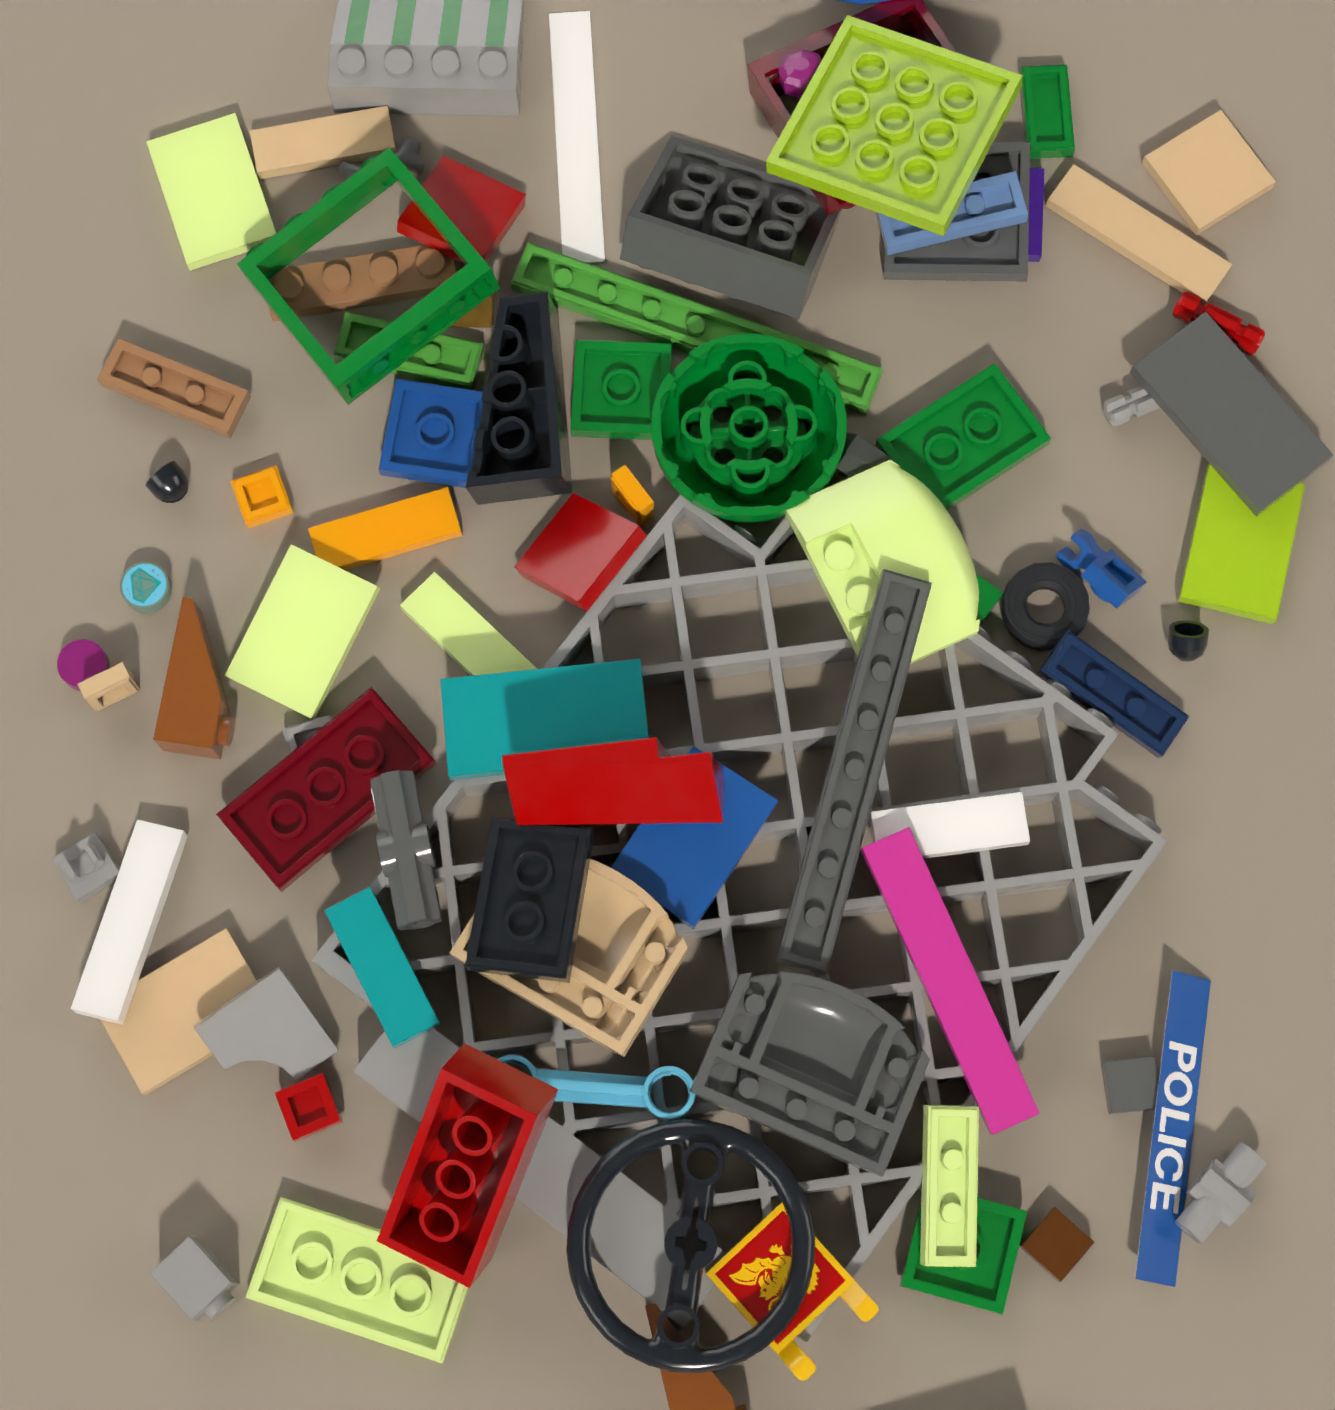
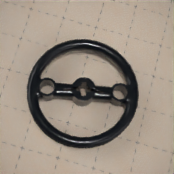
M681 1119L661 1122L638 1130L618 1142L599 1159L584 1179L574 1200L568 1223L566 1252L569 1275L577 1299L589 1320L606 1340L624 1354L648 1366L670 1372L702 1373L721 1370L749 1359L765 1349L786 1329L798 1312L809 1288L815 1259V1234L812 1214L804 1192L791 1170L773 1150L754 1136L733 1126L710 1120ZM679 1144L683 1148L682 1172L685 1179L679 1219L667 1230L664 1239L665 1253L672 1264L665 1310L660 1314L657 1322L656 1334L653 1338L647 1339L623 1323L608 1306L600 1292L592 1270L590 1255L591 1227L596 1209L604 1192L623 1169L650 1151L668 1145ZM705 1150L715 1156L718 1162V1169L712 1177L698 1179L690 1174L687 1162L693 1153ZM733 1152L759 1169L780 1197L789 1220L792 1239L791 1262L782 1291L766 1316L752 1329L739 1337L717 1346L703 1348L699 1345L698 1341L700 1320L697 1316L703 1269L713 1261L717 1251V1237L710 1226L715 1186L723 1172L726 1155ZM699 1200L696 1231H698V1240L706 1243L705 1252H696L694 1260H691L687 1289L682 1290L686 1259H684L683 1249L675 1247V1242L677 1238H686L688 1230H691L694 1202ZM683 1310L693 1318L695 1326L693 1335L684 1342L671 1341L663 1331L665 1317L672 1311Z

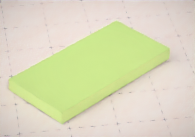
M280 1197L245 1298L443 1364L469 1288L377 1242L380 1229Z

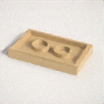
M227 928L139 979L123 1025L101 1020L142 1095H148L213 1056L194 1029V1025L258 981Z

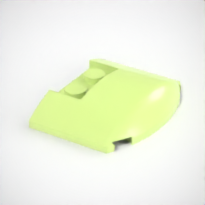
M888 460L810 495V498L786 510L785 515L857 657L883 569L932 583L910 663L912 664L978 633L980 619H976L979 587L968 547L943 504L921 481L899 468L900 465Z

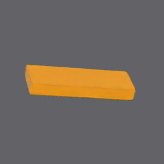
M448 487L308 528L315 555L345 571L462 536Z

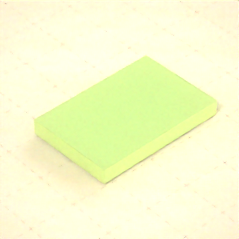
M236 113L146 141L186 264L190 271L246 253L256 244L266 242L276 234Z
M291 544L224 676L311 719H315L380 588Z

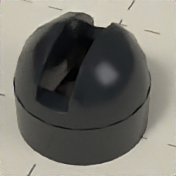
M171 461L155 472L146 482L145 486L157 499L166 503H175L182 500L186 495L188 479L186 473L176 461Z
M1182 620L1170 624L1168 632L1170 652L1181 661L1191 662L1203 655L1208 645L1209 629L1204 624L1195 621Z

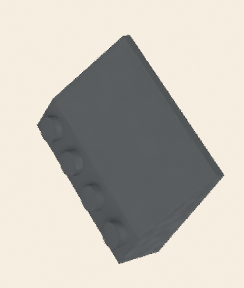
M671 135L628 213L620 260L638 265L643 269L653 270L680 279L688 284H695L725 294L731 298L770 309L779 314L800 319L814 287L842 209L827 216L810 188L767 173L766 166Z

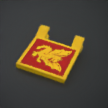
M783 1203L778 1205L705 1273L752 1327L769 1312L778 1299L787 1279L791 1262L792 1239L789 1220ZM816 1237L814 1267L807 1293L798 1312L786 1329L769 1344L791 1372L801 1381L807 1380L815 1373L817 1367L794 1339L839 1296L864 1322L870 1321L879 1311L877 1304Z

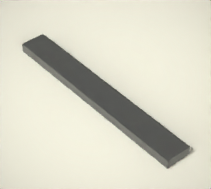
M883 569L880 574L775 961L823 975L827 974L930 593L931 582Z

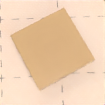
M1222 110L1217 111L1145 155L1142 161L1143 166L1196 236L1270 191L1276 183Z

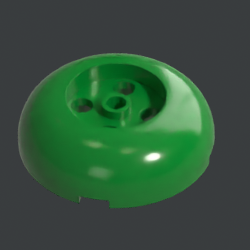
M733 334L716 338L696 347L689 352V356L671 373L668 372L657 391L651 415L652 443L655 456L666 479L691 504L715 517L725 520L762 522L785 516L786 510L810 498V495L823 490L829 483L844 451L847 434L846 410L839 388L826 368L823 370L817 363L803 354L804 349L784 339L769 335ZM770 406L782 416L777 421L770 422L762 409ZM722 407H728L733 412L730 421L726 423L716 421L713 414ZM751 433L754 435V437H743V434ZM774 450L781 453L784 460L774 463L767 458H763V455L768 451ZM729 452L735 459L726 465L719 464L714 460L718 453Z

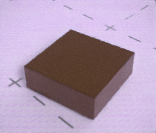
M1053 1207L1019 1247L1054 1279L1061 1282L1094 1244V1241L1056 1207Z

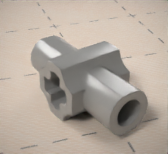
M1242 1142L1237 1145L1223 1164L1219 1160L1213 1159L1200 1172L1186 1191V1194L1193 1200L1175 1221L1176 1225L1199 1244L1204 1243L1219 1223L1226 1228L1230 1227L1241 1217L1257 1193L1250 1188V1185L1267 1166V1162L1252 1148Z

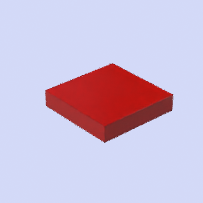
M444 155L422 185L486 263L525 207L526 194ZM411 200L397 220V232L464 264Z
M572 493L514 568L523 578L587 612L647 536L639 525Z

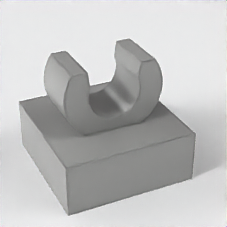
M96 832L52 858L75 899L80 903L115 883L120 870Z

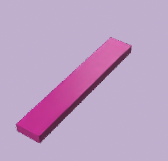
M907 827L862 847V854L977 1107H979V1112L989 1134L994 1135L1040 1114L910 828Z

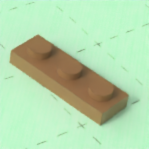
M119 338L97 379L101 387L230 439L251 398L246 389Z

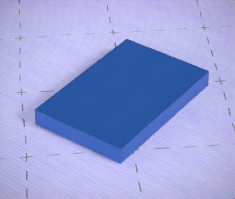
M693 746L688 754L704 752ZM720 762L718 763L724 772L723 823L640 824L611 866L612 869L644 889L666 912L692 929H695L778 804L777 799Z

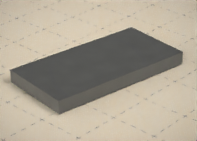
M1206 312L1136 363L1130 371V374L1256 517L1326 464L1333 456L1330 450Z

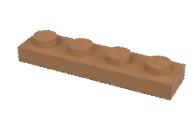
M418 245L285 267L269 279V282L299 318L425 297L443 283V276L454 275L456 267L453 258L426 245ZM269 308L272 321H280Z

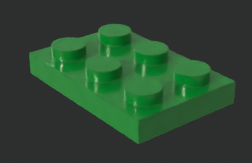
M993 363L877 438L875 447L891 457V461L900 465L899 468L913 475L929 488L948 511L1049 445L1051 437L997 365Z

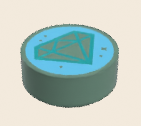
M139 562L130 566L124 572L120 581V591L124 600L132 609L141 613H152L160 610L167 604L171 597L172 584L166 572L159 565L152 562Z

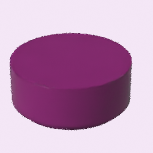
M86 639L75 640L67 644L61 650L57 659V670L60 677L67 685L80 691L78 683L110 668L109 659L102 648L95 642Z

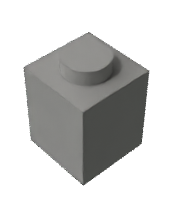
M190 1236L150 1273L191 1320L201 1321L206 1316L211 1321L217 1318L234 1301L235 1298L230 1293L240 1284L199 1238Z

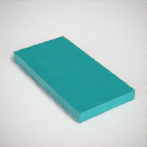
M640 659L440 679L449 780L505 775L502 755L649 738Z

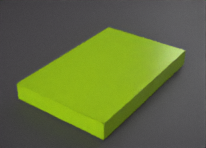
M1208 464L1177 601L1273 625L1278 617L1305 484H1298L1256 517L1216 470Z

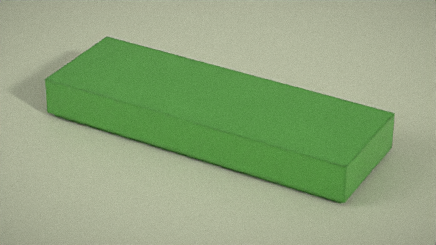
M346 312L333 353L335 361L341 362L391 322ZM441 333L390 374L441 386L473 390L485 350L484 343Z

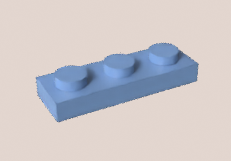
M1016 171L973 181L944 237L876 212L887 255L1024 223L1028 219V211Z

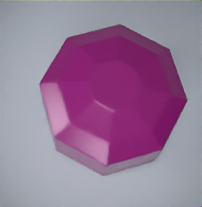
M800 49L785 55L778 67L779 80L785 94L801 99L822 61L819 54L806 49Z

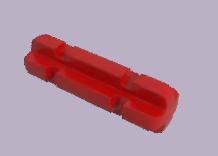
M1183 292L1180 295L1172 312L1175 318L1189 324L1190 320L1194 321L1206 312L1231 341L1237 344L1240 351L1248 355H1254L1257 352L1265 336L1263 329L1251 323L1246 327L1240 324L1241 318L1209 302L1205 306L1200 303L1201 298L1189 292Z

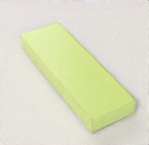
M435 572L400 605L401 610L470 676L537 669Z
M923 1105L920 1264L923 1266L976 1267L979 1107Z

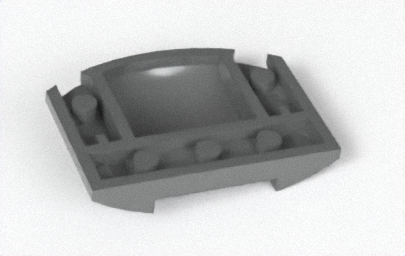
M752 972L739 974L689 1092L731 1113L739 1114L829 1154L828 1156L883 1177L930 1061L924 1049H921L918 1053L907 1035L902 1031L905 1027L877 1004L846 987L817 977L793 972H778V974L771 973L750 977Z

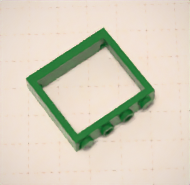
M390 147L380 155L368 158L361 165L359 171L342 184L330 187L323 194L321 200L304 213L292 216L285 223L283 229L266 242L253 246L247 252L245 258L237 263L249 283L347 405L351 404L500 289L490 266ZM397 182L466 266L336 365L269 282V279Z

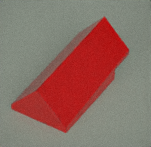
M654 737L502 755L503 769L517 825L723 823L724 772L711 752L670 756L658 738Z

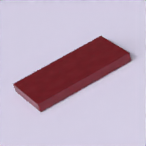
M370 687L216 815L275 886L283 892L376 814L370 779L386 772L413 770L417 780L432 768L436 762L378 693Z

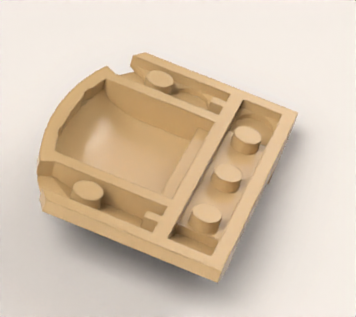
M590 859L570 983L483 972L478 973L581 1032L585 1037L624 1057L688 953L689 947L683 936L680 939L666 911L644 889L618 871ZM474 914L449 952L464 964L466 962Z

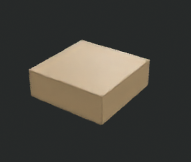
M123 662L78 683L84 699L95 711H100L137 693L140 689L134 675Z

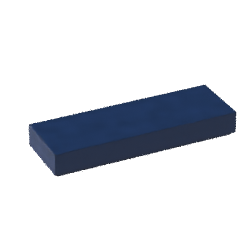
M1069 630L1063 633L1037 672L1047 680L1052 679L1063 685L1071 693L1072 698L1085 707L1093 708L1104 714L1112 722L1113 727L1157 758L1163 757L1189 718V715Z

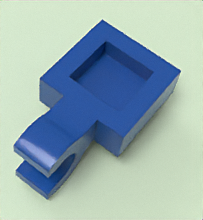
M1084 529L1078 530L1070 537L1080 547V555L1075 554L1068 546L1056 554L1058 561L1064 567L1084 569L1085 571L1081 576L1090 584L1093 593L1101 600L1113 605L1116 609L1134 597L1147 583L1114 550L1110 549L1105 552L1101 549L1092 534Z

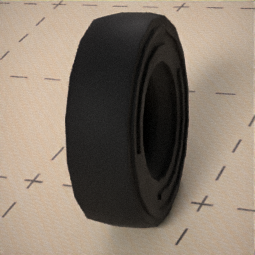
M1052 562L1034 563L1019 570L1007 583L1001 600L1002 620L1010 635L1022 645L1038 651L1053 650L1064 632L1069 630L1078 636L1084 629L1090 613L1089 594L1081 578L1069 568ZM1047 589L1060 596L1064 605V612L1058 621L1043 624L1035 621L1029 615L1026 602L1028 597L1037 590Z

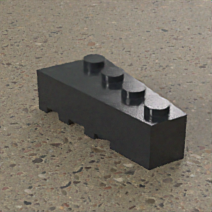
M548 291L502 297L499 301L489 356L491 365L488 381L484 383L481 420L474 438L473 449L475 452L472 469L468 471L465 487L477 505L572 493L558 311Z

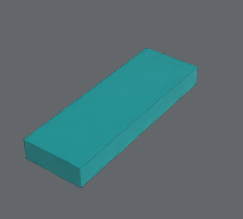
M371 887L324 910L394 1049L441 1025Z

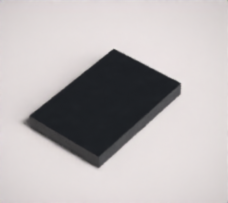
M491 818L465 967L469 971L570 983L595 834L592 828L571 825H517L516 819Z

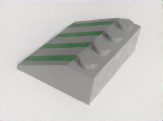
M338 0L330 40L327 83L335 113H348L388 105L390 114L520 116L524 0Z

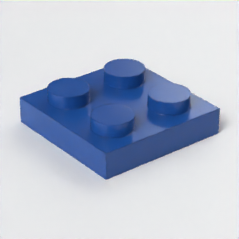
M396 379L379 464L380 475L465 488L468 471L472 469L475 452L473 444L476 429H479L483 392Z

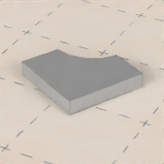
M280 966L194 1025V1029L223 1069H227L242 1061L263 1060L282 1067L295 1080H298L339 1051L337 1045Z

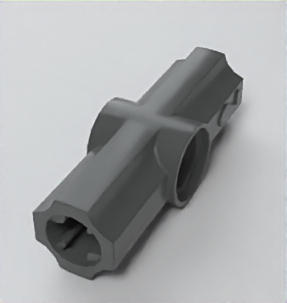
M397 770L382 773L380 776L370 779L371 792L380 830L379 833H376L378 853L383 874L389 879L397 928L399 930H415L430 927L433 924L442 922V911L432 869L436 867L434 849L428 824L423 821L415 774L413 770Z

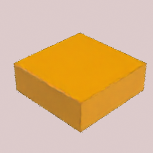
M276 465L230 481L248 529L294 513Z
M626 465L611 474L612 493L634 522L640 526L644 525L654 518V501Z

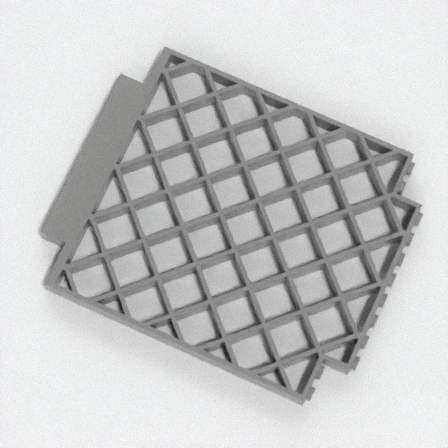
M679 495L543 668L571 666L590 641L592 642L594 663L604 662L600 628L615 609L672 601L680 661L641 667L643 688L684 683L693 745L666 750L670 756L687 755L691 748L695 746L702 752H711L718 762L781 754L791 819L766 822L751 844L794 838L800 871L808 842L807 836L810 834L814 816L804 817L794 752L833 747L839 725L791 732L782 669L853 660L855 668L858 657L848 638L778 648L769 588L819 581L808 559L771 564L794 535L787 517L782 520L760 549L756 546L757 540L748 531L737 525L730 528L717 517L701 510ZM686 522L748 568L680 577L674 534ZM664 548L668 578L636 583ZM756 590L765 650L692 660L683 599ZM979 626L977 634L938 651L948 710L896 717L890 737L892 739L952 730L963 795L892 805L884 760L875 793L877 807L871 808L870 812L1022 792L1024 806L1052 802L1064 870L994 879L990 852L985 850L973 852L978 882L937 887L944 904L981 899L993 970L976 972L982 987H996L1003 1034L1014 1055L1168 840L1159 835L1161 829L1151 819L1142 814L1133 816L1118 805L1120 802L1119 798L1109 789L1099 784H1095L1092 787L1085 782L1119 735V733L1112 729V722L1101 712L1093 708H1088L1086 711L1071 700V693L1060 683L1052 679H1048L1045 682L1031 672L1029 662L1016 652L1008 650L1005 653L990 643L991 637ZM954 645L1029 699L965 708ZM769 671L778 734L704 744L695 681ZM1055 717L1097 746L1075 778L1070 781L1066 780ZM1037 719L1048 784L979 793L968 728ZM505 775L453 780L423 818L424 823L428 824L432 841L439 833L443 867L434 868L433 875L437 887L445 886L452 948L464 930L458 884L479 882L484 862L456 865L450 818L467 797L509 791ZM1070 800L1075 801L1142 849L1144 853L1138 860L1082 867ZM870 815L866 828L871 827ZM617 824L619 843L593 846L590 859L602 864L614 863L629 841L627 825ZM382 870L370 885L380 906L391 894L389 879L384 876ZM1124 879L1092 923L1085 884ZM724 884L715 897L718 918L700 920L695 929H692L685 923L673 925L680 939L683 936L684 940L721 936L730 996L738 977L732 934L784 927L789 908L729 916ZM1067 887L1077 940L1074 950L1066 960L1009 967L997 897ZM881 895L846 900L842 918L889 911ZM334 931L313 957L312 961L321 970L373 1009L352 965L341 957L345 951ZM898 933L905 982L852 989V991L866 997L873 1003L908 998L916 1050L919 1053L921 1049H924L930 1058L920 1084L923 1087L925 1105H941L938 1084L965 1079L959 1066L935 1069L923 998L926 993ZM452 955L409 961L417 978L456 973L464 1043L489 1056L556 1047L558 1070L570 1071L567 1046L594 1042L574 1028L565 1030L564 1022L553 1016L552 1032L477 1042L469 970L465 967V964ZM828 971L826 975L815 972V977L830 981ZM1053 978L1019 1024L1012 983ZM724 1007L653 1017L651 1012L637 1035L646 1036L650 1073L660 1068L655 1033L717 1025ZM432 1029L394 1049L384 1031L353 1072L414 1120L421 1123L440 1069L457 1052L459 1047L436 1029ZM659 1078L652 1086L655 1106L668 1113L680 1111L685 1105L665 1107L662 1079ZM971 1092L961 1106H977ZM709 1101L694 1103L689 1113L681 1119L731 1112ZM563 1102L565 1122L561 1126L548 1116L516 1199L567 1238L568 1223L574 1200L584 1179L601 1158L600 1155L576 1137L579 1134L658 1124L667 1121L657 1119L648 1110L577 1120L575 1103ZM747 1118L749 1134L762 1142L760 1124ZM671 1145L661 1147L668 1197L667 1203L663 1205L620 1172L606 1189L600 1200L592 1223L590 1238L591 1257L662 1312L665 1310L672 1265L665 1253L664 1239L667 1230L675 1221H678L681 1199H678ZM922 1160L915 1166L887 1169L883 1177L870 1172L859 1173V1168L844 1162L846 1172L844 1176L798 1182L804 1194L848 1188L857 1250L844 1266V1269L852 1278L922 1183ZM754 1166L757 1188L714 1194L713 1207L759 1201L761 1218L763 1220L772 1212L771 1199L780 1197L774 1187L769 1186L768 1179ZM907 1180L869 1232L862 1186ZM699 1200L694 1202L693 1210L699 1209ZM692 1226L691 1230H688L686 1238H677L675 1242V1247L683 1249L684 1259H686L682 1290L687 1289L691 1260H694L696 1252H705L706 1243L698 1240V1231ZM718 1246L713 1261L703 1269L698 1308L715 1287L713 1281L705 1273L727 1254ZM837 1299L797 1337L807 1342ZM675 1310L667 1315L682 1328H685L692 1318L690 1314L683 1310Z

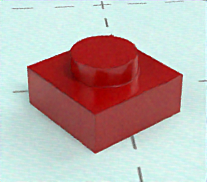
M324 1073L275 1092L290 1136L294 1142L343 1123Z

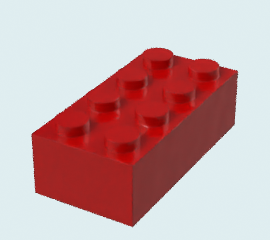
M464 1043L440 1069L377 1242L470 1288L494 1255L559 1089Z

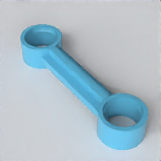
M506 1055L498 1059L506 1064L515 1063V1065H520L527 1069L532 1077L559 1089L554 1100L556 1102L647 1108L657 1119L674 1121L686 1116L692 1109L695 1101V1094L689 1092L693 1080L684 1070L675 1066L660 1067L649 1076L537 1069L529 1060L519 1055ZM671 1074L679 1076L684 1080L690 1095L685 1106L675 1113H668L658 1109L650 1097L651 1088L655 1081L663 1076H671Z

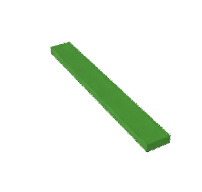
M529 242L510 283L511 290L522 294L548 291L556 306L660 343L672 344V347L688 353L708 341L733 334H762L784 339L804 349L803 354L812 359L823 370L826 368L839 388L845 409L864 416L867 415L883 373V368Z

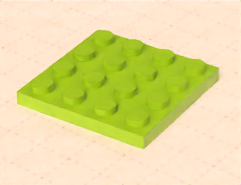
M847 15L766 160L767 173L944 237L1022 88L1023 75Z

